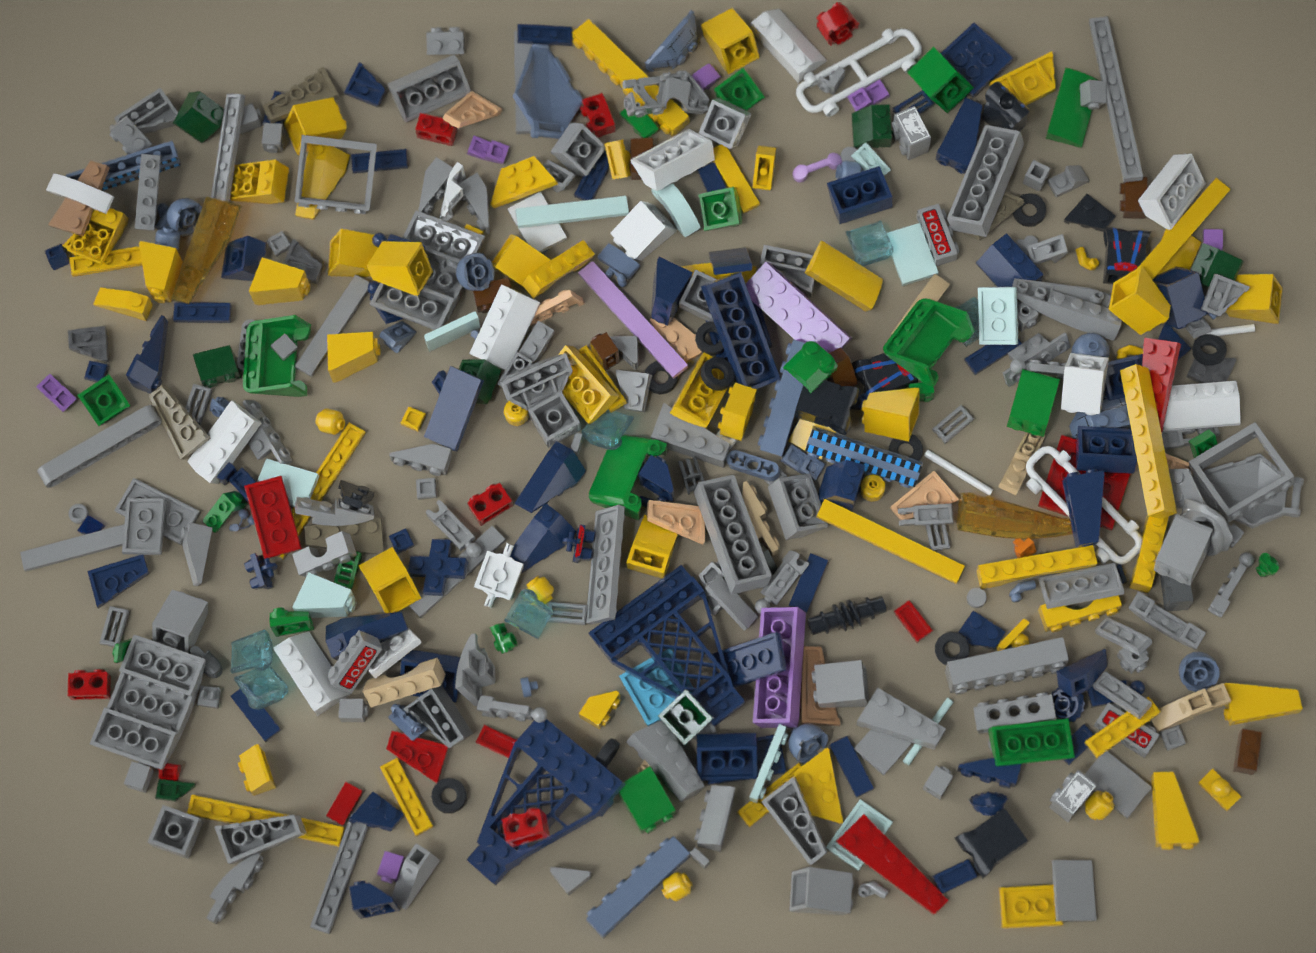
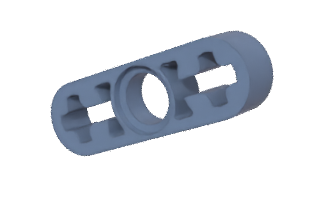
M733 450L727 455L728 466L733 470L767 481H774L780 475L779 467L775 462L738 450ZM736 457H738L739 461L733 463L732 459H736ZM751 462L758 463V467L754 470L749 469L748 465ZM773 468L774 472L768 474L767 470L770 471Z

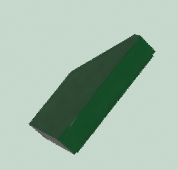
M158 779L155 799L176 802L195 788V783Z

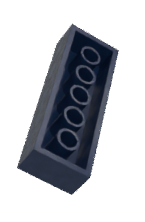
M736 272L702 285L701 289L727 359L735 372L736 383L758 389L777 381V379L780 380L781 378L742 273Z

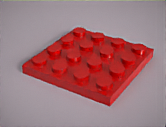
M1061 435L1056 450L1059 452L1064 450L1071 457L1069 462L1076 469L1077 440ZM1053 458L1046 483L1066 502L1062 480L1067 477L1069 472ZM1077 470L1080 474H1086V471ZM1104 472L1103 497L1118 511L1130 473ZM1044 491L1042 492L1038 507L1068 516ZM1102 507L1100 527L1112 531L1115 519Z

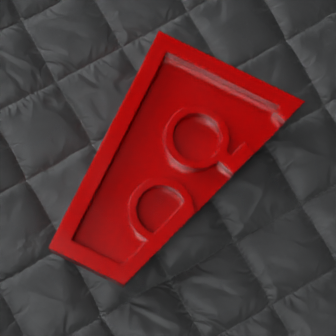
M392 730L386 750L433 782L438 783L448 747L444 744L418 737L412 741L406 734Z

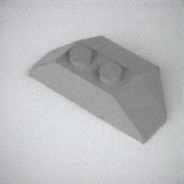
M563 353L538 361L509 374L500 383L508 401L525 410H529L557 393L562 392L573 370L567 354Z

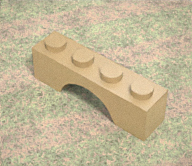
M438 658L420 663L412 671L399 677L388 678L384 674L376 679H368L363 693L370 707H374L439 687L443 682L445 672Z

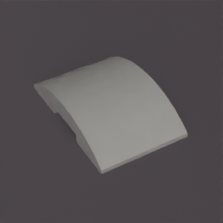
M416 210L402 238L413 242H422V245H425V252L433 272L418 296L380 283L370 302V306L436 330L446 324L465 288L461 286L456 277V268L459 261L469 254L480 253L485 236Z
M133 635L119 670L121 674L107 708L104 707L90 745L163 770L176 748L191 714L201 684L206 659Z

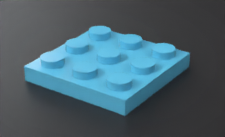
M670 649L664 650L662 657L673 659V651ZM650 658L632 669L641 673L652 665L654 660ZM663 662L671 671L672 663ZM675 663L674 672L685 673L681 665ZM656 668L646 675V677L680 695L679 691L660 668ZM627 672L619 676L647 727L661 721L658 715L675 699ZM675 677V678L679 681V683L683 686L684 678H683V677ZM687 678L686 687L694 688Z

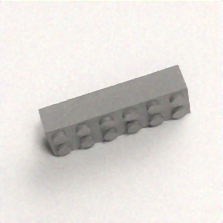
M985 125L947 217L952 230L987 237L1024 145L1020 131Z
M730 475L698 482L694 495L730 594L767 587L772 575L735 476Z
M1061 637L947 662L945 674L950 693L955 692L956 695L966 693L968 689L974 688L975 691L985 689L987 685L991 684L1001 686L1005 684V681L1013 680V682H1020L1024 680V677L1028 676L1038 678L1047 672L1057 674L1056 671L1066 667L1069 658L1064 639Z

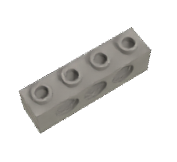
M141 154L135 229L155 230L161 155Z
M1039 693L1033 698L1020 696L1015 701L1002 699L998 700L996 704L990 705L989 702L977 704L978 707H973L978 734L988 733V729L994 726L1057 720L1052 694L1048 695V693ZM1032 705L1040 707L1039 711L1034 714L1029 712V708ZM1013 708L1020 710L1019 715L1016 717L1009 715ZM994 711L1000 712V717L997 720L990 718L991 713Z

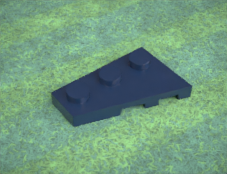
M144 555L134 556L87 571L97 608L99 609L149 574Z

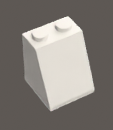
M640 201L616 226L611 234L614 236V242L627 250L625 253L628 257L641 261L671 237L677 229L654 204Z
M1070 353L1064 370L1062 410L1070 413L1085 412L1087 415L1100 414L1109 358Z

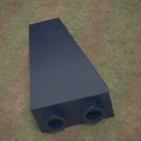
M965 98L937 151L936 160L941 165L950 166L961 174L966 173L975 151L982 104Z
M1097 469L1087 470L1086 474L1079 475L1078 472L1069 473L1062 480L1075 546L1076 548L1094 546L1099 542L1104 471L1098 472Z

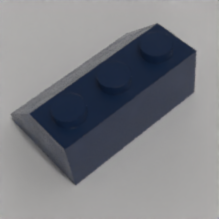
M880 166L827 183L832 207L839 225L892 208L893 196Z
M1007 233L994 242L976 262L979 268L997 287H1012L1014 278L1042 282L1044 275Z
M1078 426L1076 470L1087 471L1097 469L1098 472L1134 474L1137 456L1131 429Z
M412 650L402 658L400 676L412 671L422 662L438 658L445 672L442 686L451 700L457 703L459 691L456 689V675L460 657ZM429 690L422 691L410 696L420 697Z
M756 733L697 734V769L701 781L757 779Z
M357 881L353 883L354 886H349L353 911L360 919L400 911L393 898L370 883Z

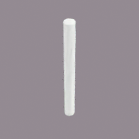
M927 450L924 456L985 494L989 496L992 494L994 489L930 450Z

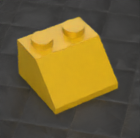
M259 744L254 745L239 755L241 761L238 762L241 773H245L247 780H244V785L247 792L250 791L255 796L276 788L265 751Z

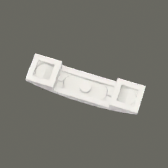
M53 174L46 189L50 193L61 197L64 196L107 214L114 199L112 195L58 174Z

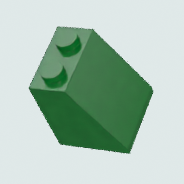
M934 46L907 72L928 97L947 114L974 88Z
M1022 369L1006 427L1044 437L1060 379Z
M651 766L623 782L625 785L618 795L642 834L645 832L649 834L657 829L656 825L661 822L665 824L674 818L673 815L676 814V810Z

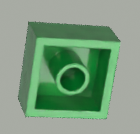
M923 382L909 384L908 388H919V402H930L933 400L934 387Z
M1209 429L1189 440L1193 458L1218 444L1215 434Z

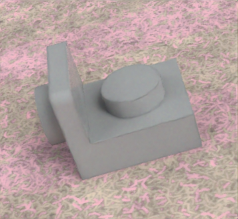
M838 67L836 71L831 72L828 80L820 76L818 79L820 90L834 95L845 78V69Z

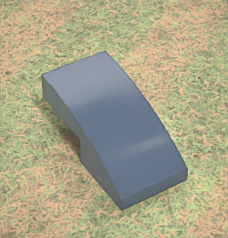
M609 243L597 256L600 262L613 268L618 274H623L628 280L640 267L635 260Z
M792 444L788 446L780 460L802 475L811 474L812 480L817 479L825 465L817 458L807 455Z

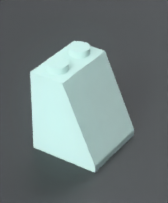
M308 572L292 608L294 611H309L312 618L348 617L349 613L354 611L357 602L351 589Z

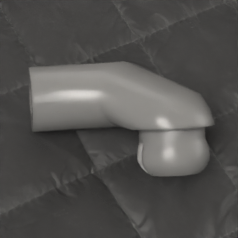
M874 881L862 884L858 889L861 897L876 894L884 899L889 890Z

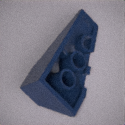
M163 315L160 316L151 330V339L144 341L142 353L140 355L136 354L126 373V377L134 388L149 394L161 386L168 329V321Z
M1143 354L1108 362L1104 394L1109 401L1125 398L1120 370L1135 364L1142 366Z
M556 441L541 461L515 504L533 513L546 505L550 499L560 496L566 489L576 486L586 473V470L575 452Z
M546 504L533 517L513 545L510 557L524 564L522 574L536 563L548 558L555 551L564 548L566 545L562 544V539L568 538L569 532L576 534L577 531L561 514Z
M402 612L348 617L326 626L325 641L332 659L338 661L341 652L345 651L350 639L356 635L358 630L378 638L379 642L382 643L409 629Z

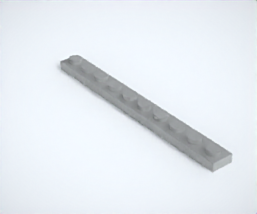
M1108 16L1089 19V26L1101 81H1106V104L1123 182L1139 181L1143 179V173Z

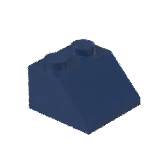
M251 236L227 242L221 278L252 281L262 257H265L266 242Z
M651 455L639 472L640 485L654 494L666 498L669 503H673L674 490L668 465L663 458Z

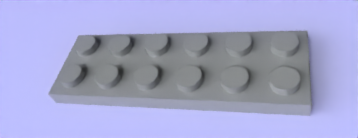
M616 505L596 511L595 535L592 547L586 614L587 624L593 625L615 619L625 506Z

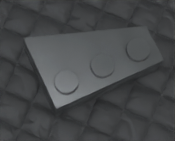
M1160 575L1164 610L1167 612L1188 610L1194 601L1191 585L1182 584L1173 578Z
M442 684L439 687L430 689L403 708L407 713L410 712L417 718L421 725L424 724L430 729L431 733L448 748L461 743L473 734Z

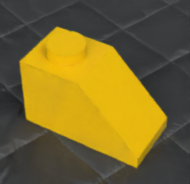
M758 145L752 188L771 190L776 157L775 147Z

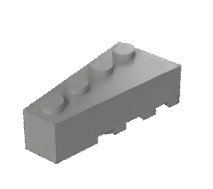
M663 403L651 439L667 443L668 450L692 458L696 456L698 460L724 468L730 451V444L704 427L693 425L670 414L672 407Z

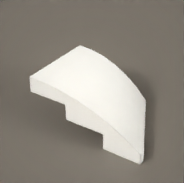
M458 162L450 172L439 219L446 222L453 217L452 208L464 196L463 190L458 186V183L465 180L466 176L463 166Z

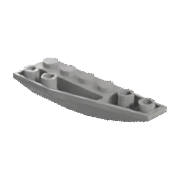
M1014 278L1012 287H1017V299L1024 304L1065 325L1088 333H1096L1113 341L1115 340L1122 320L1109 310L1111 294L1086 287Z

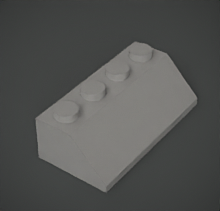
M455 55L387 84L404 122L419 117L420 113L426 114L458 100L471 92L461 64Z

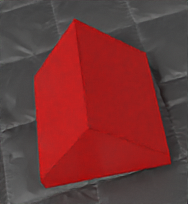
M166 763L163 770L159 769L158 779L178 781L181 765Z

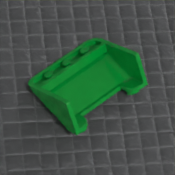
M924 298L916 302L885 343L883 351L886 356L921 382L934 387L938 382L939 376L935 370H932V367L953 339L961 343L966 342L975 331L966 311Z
M296 315L251 322L246 330L243 389L251 394L291 397L307 396V385L302 381H295L297 350L283 361L271 348V345L282 335L286 334L297 346V341H306L309 338L311 324Z
M622 434L615 435L609 443L590 488V501L604 508L616 505L625 506L624 515L639 521L641 499L636 494L630 492L646 454L655 457L660 455L666 456L668 452L667 443L655 439Z

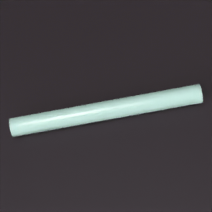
M946 698L932 718V721L939 724L953 704V701ZM914 744L904 758L903 763L909 766L922 746Z

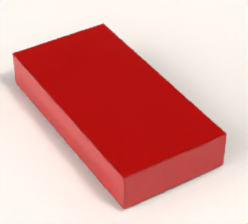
M910 600L894 610L893 613L916 643L933 632Z
M484 725L476 740V744L509 758L513 745L517 740Z
M345 781L326 817L344 826L363 791Z

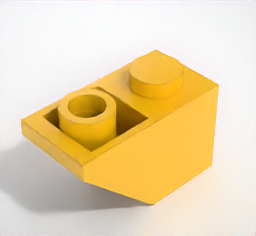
M613 691L589 697L579 712V717L600 730L602 725L606 726L611 718L609 714L612 709L616 710L621 702L619 699L620 693Z

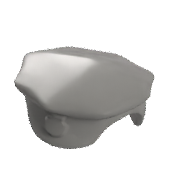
M1186 498L1180 516L1213 529L1207 556H1215L1221 551H1228L1233 536L1224 517L1208 505Z

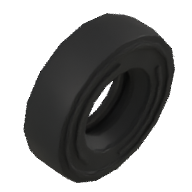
M1027 193L1021 195L1019 198L1024 200V204L1013 212L1015 220L1026 227L1038 225L1045 218V202L1036 194ZM1026 204L1034 205L1037 210L1036 214L1026 216L1022 211L1023 206Z
M714 321L702 324L695 336L697 347L702 353L705 352L709 355L722 353L724 348L721 340L714 345H710L705 341V336L709 332L718 334Z
M1204 334L1194 341L1192 353L1195 360L1207 366L1217 365L1224 360L1227 347L1224 340L1213 334ZM1204 346H1212L1216 348L1217 352L1207 354L1203 352L1202 348Z
M712 357L701 368L703 382L713 390H725L734 381L735 372L731 364L723 358ZM712 369H720L724 374V379H716L711 373Z
M658 361L651 363L645 370L646 374L652 375L649 390L659 395L667 394L677 384L678 376L673 379ZM658 371H664L668 375V380L663 384L656 383L653 378L654 374Z
M911 434L909 442L894 438L891 440L889 451L900 454L898 451L899 446L907 443L913 448V453L908 457L920 461L923 455V446L917 436Z
M958 632L942 634L935 644L936 657L944 665H947V662L968 658L970 653L968 640ZM948 642H956L959 645L960 652L957 656L951 657L946 654L945 646Z
M613 738L609 739L595 759L607 768L618 752L620 743Z
M445 778L435 784L432 789L431 799L437 810L452 814L463 808L467 799V793L460 781L454 778ZM445 789L455 790L457 797L454 802L446 803L442 800L441 796Z

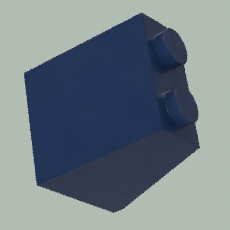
M661 257L657 259L653 279L651 318L658 323L668 326L679 309V302L692 278L693 272Z
M1176 266L1154 277L1153 282L1171 305L1169 318L1166 321L1167 326L1182 329L1187 326L1186 324L1199 321L1208 314V312L1201 310L1205 298L1198 272Z
M845 460L827 466L818 492L821 505L824 499L853 512L860 491L861 481L864 477L865 465Z

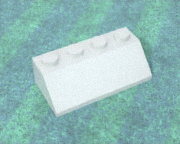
M780 9L765 11L751 22V30L756 38L798 83L803 80L807 73L815 71L826 62L822 54Z
M688 129L631 159V163L645 185L658 191L693 173V171L706 166L714 161L715 158L712 141Z
M1173 155L1138 200L1145 216L1168 230L1173 228L1206 184L1193 155Z
M501 285L469 354L485 359L493 365L506 370L516 352H518L540 302Z
M1236 381L1172 386L1163 431L1240 425V396Z
M231 400L207 435L211 439L196 450L187 462L195 472L209 483L218 484L217 475L229 462L232 464L262 422Z
M309 631L289 637L273 648L316 716L339 703V699H345L350 696L349 693L331 685L327 675L332 666Z

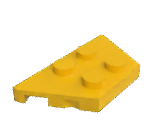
M1051 51L991 81L989 86L997 81L1000 82L1026 106L1055 91L1053 52Z
M533 156L501 168L490 204L495 209L558 185V182Z
M825 748L796 770L793 775L799 784L812 816L843 824L829 748Z

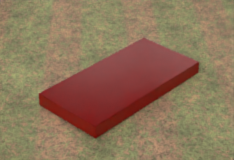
M282 475L245 485L264 559L302 550Z

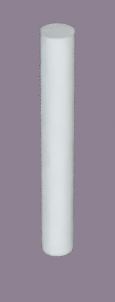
M1254 324L1217 328L1211 329V332L1207 334L1222 336L1254 332L1255 326Z

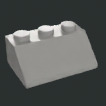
M811 474L778 478L768 486L786 540L802 538L829 527L827 522L816 518L821 503Z
M711 786V790L706 791L704 802H707L706 810L702 809L699 821H702L701 829L697 828L695 835L698 847L721 852L735 796V787Z

